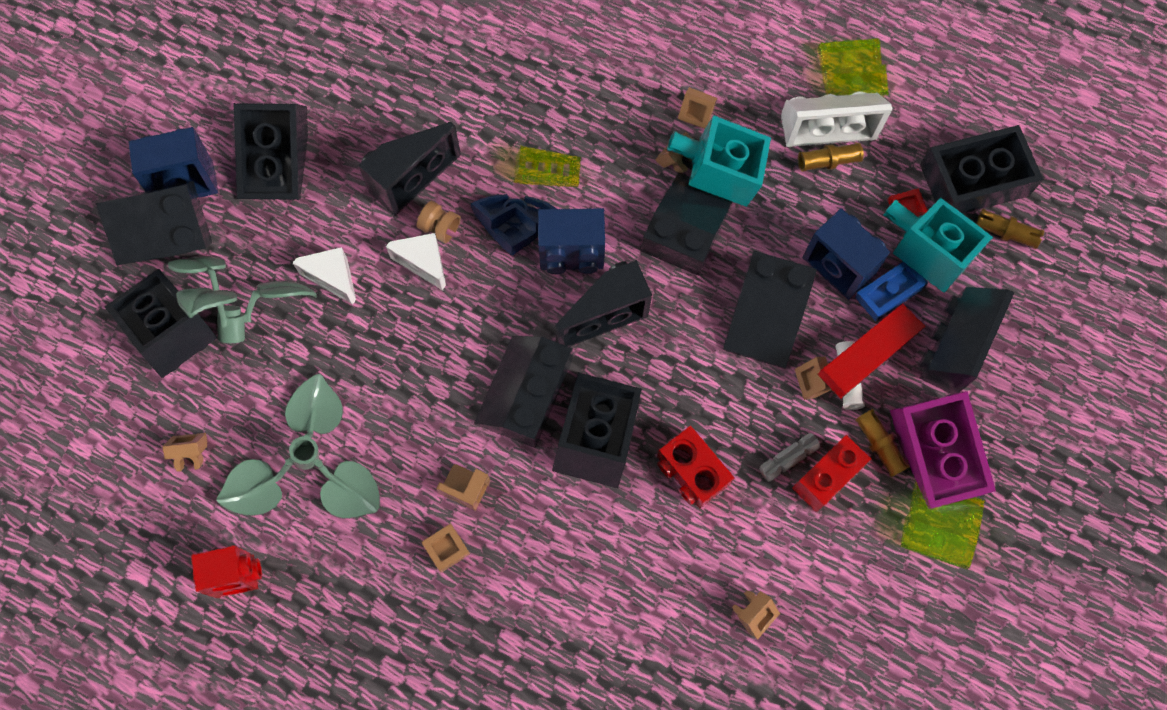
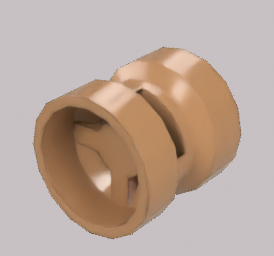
M431 200L422 209L417 220V228L425 233H435L436 239L447 243L452 238L446 234L447 230L456 232L461 217L452 211L446 212L442 210L440 204Z

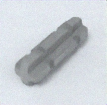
M808 433L798 441L799 443H793L775 455L773 460L769 459L763 463L759 471L764 479L768 482L774 480L781 474V471L784 473L807 457L806 454L811 455L817 451L821 445L815 435Z

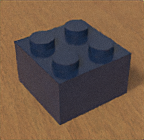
M194 127L177 129L172 132L128 141L132 174L145 192L194 181L199 198L218 193L213 160Z
M604 208L538 209L540 270H546L549 274H562L566 270H579L583 274H592L597 272L598 269H604Z
M840 208L814 233L802 258L811 267L817 269V272L845 298L850 300L875 276L890 254V251L880 238L872 236L866 231L854 215L847 214Z

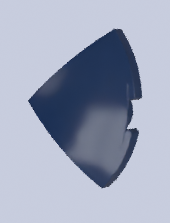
M507 194L489 196L471 203V209L483 227L511 256L538 237V209H557L540 199L525 196L524 201L517 198L509 199ZM526 203L532 204L538 208L529 207Z

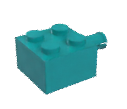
M713 115L701 134L699 141L674 131L668 142L667 151H672L692 159L694 164L689 181L690 186L747 207L763 185L771 137Z
M942 198L923 216L917 217L900 204L898 200H895L883 214L885 218H888L906 232L904 238L893 251V254L943 293L948 290L993 238V236Z

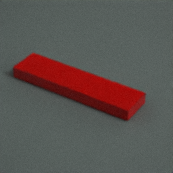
M902 303L826 365L817 375L842 399L926 326Z

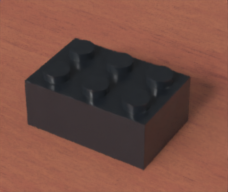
M1020 125L931 147L920 164L935 203L942 198L962 214L1029 197L1044 180Z

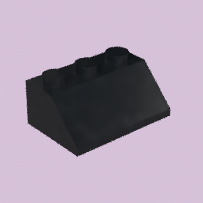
M965 287L958 296L952 295L944 309V312L948 314L945 323L939 322L931 337L936 343L932 350H926L919 363V367L923 368L919 379L950 394L959 393L972 383L979 375L1015 292L1008 289Z
M512 336L474 425L536 448L573 360V348L540 336Z

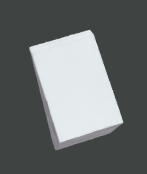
M435 233L390 241L387 244L386 248L391 259L441 290L445 288L446 283Z
M342 247L295 259L293 265L300 275L353 305L356 297L348 259Z

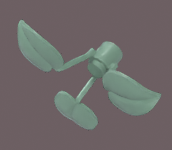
M195 256L168 262V268L172 271L179 273L206 272L210 276L213 290L210 288L182 289L176 293L177 302L190 318L205 309L217 306L218 341L222 343H239L245 340V323L251 322V313L259 297L282 298L311 295L317 298V294L313 290L297 282L281 280L260 283L257 285V290L252 292L246 311L243 313L239 306H224L225 304L237 301L236 293L229 290H219L215 269L226 268L224 260L213 256Z
M316 374L302 383L293 393L287 404L285 417L289 428L295 432L307 431V434L296 438L289 447L290 458L285 460V464L275 476H273L270 465L261 460L251 459L238 464L229 473L221 492L217 496V502L222 507L231 512L247 516L261 515L271 511L282 498V491L276 482L283 478L292 465H295L302 470L311 469L315 466L329 479L321 488L320 498L323 507L331 515L350 519L373 514L379 510L380 495L378 486L371 473L364 466L353 461H344L336 467L333 475L323 465L322 461L319 460L318 446L312 439L313 433H330L339 425L343 415V407L338 395L327 384L321 374Z

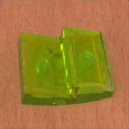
M880 38L825 42L818 45V55L826 95L843 96L856 92H865L866 94L878 93L881 96L889 95L886 65H882Z
M915 482L910 511L905 518L900 547L968 570L971 566L979 536L985 500L973 497L928 509L918 484Z

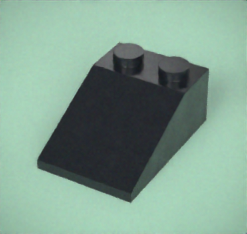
M233 103L237 199L300 200L308 141L307 106L299 104Z
M448 122L383 143L376 150L369 151L358 165L368 192L396 216L461 156L456 126L452 122Z
M678 172L656 209L643 236L641 252L699 276L733 202L690 186V177Z
M194 181L95 203L116 265L184 254L205 249L212 243Z
M754 250L747 267L723 350L786 369L817 269Z
M637 260L630 263L622 261L612 265L555 324L557 343L570 347L648 317L652 293Z
M158 268L104 307L144 359L161 378H164L170 372L178 369L181 364L193 355L204 350L217 337L198 313L190 318L177 302L176 293L178 290Z
M578 372L552 471L618 488L627 460L642 389Z

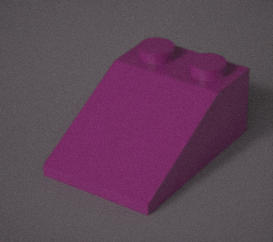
M968 391L953 393L890 410L898 442L910 465V469L928 509L996 492Z

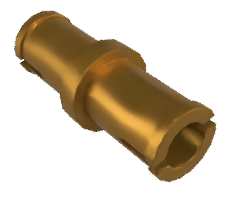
M861 143L837 147L833 144L825 145L823 149L799 152L797 158L800 171L803 172L824 167L831 170L837 168L838 165L862 162L864 152Z
M983 208L978 215V221L975 223L983 230L1001 236L1003 241L1007 242L1010 239L1030 246L1035 250L1040 245L1042 240L1040 237H1043L1045 232L1042 229L1040 230L1017 222L1016 217L1010 216V218H1006Z
M874 409L855 419L871 444L869 446L871 452L875 451L889 472L890 477L910 467L893 442L895 440L892 433L888 434Z

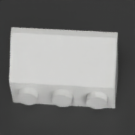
M856 92L843 96L827 94L818 98L795 97L791 100H786L781 113L786 147L877 140L892 111V105L878 93L866 94L865 92Z

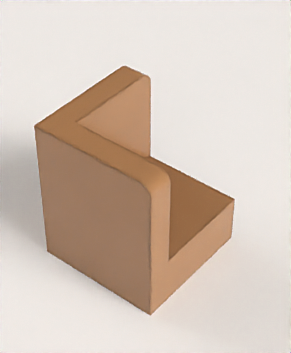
M454 464L444 484L439 482L436 490L440 495L476 511L490 483V478L488 474L478 469L472 472Z

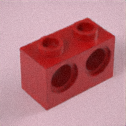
M691 425L663 446L657 455V458L660 460L657 462V465L668 479L674 477L681 485L679 489L681 496L689 505L695 503L699 509L727 488L735 479ZM676 450L686 451L690 455V461L688 463L677 462L673 457V452ZM700 475L708 477L712 482V488L709 490L698 488L695 484V478Z
M845 435L792 489L815 512H818L871 458L853 440Z
M230 546L191 555L196 592L214 598H221L258 589L257 580L262 579V567L259 559H254L253 554L237 546Z

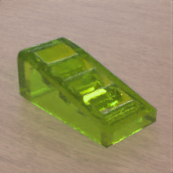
M520 146L516 155L514 183L578 187L581 157ZM526 162H532L531 169L526 168ZM539 163H544V171L538 170ZM552 163L557 164L556 174L551 173ZM564 164L570 165L569 176L563 175Z

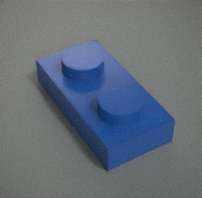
M902 262L858 291L855 298L876 322L925 289L928 282L905 262Z

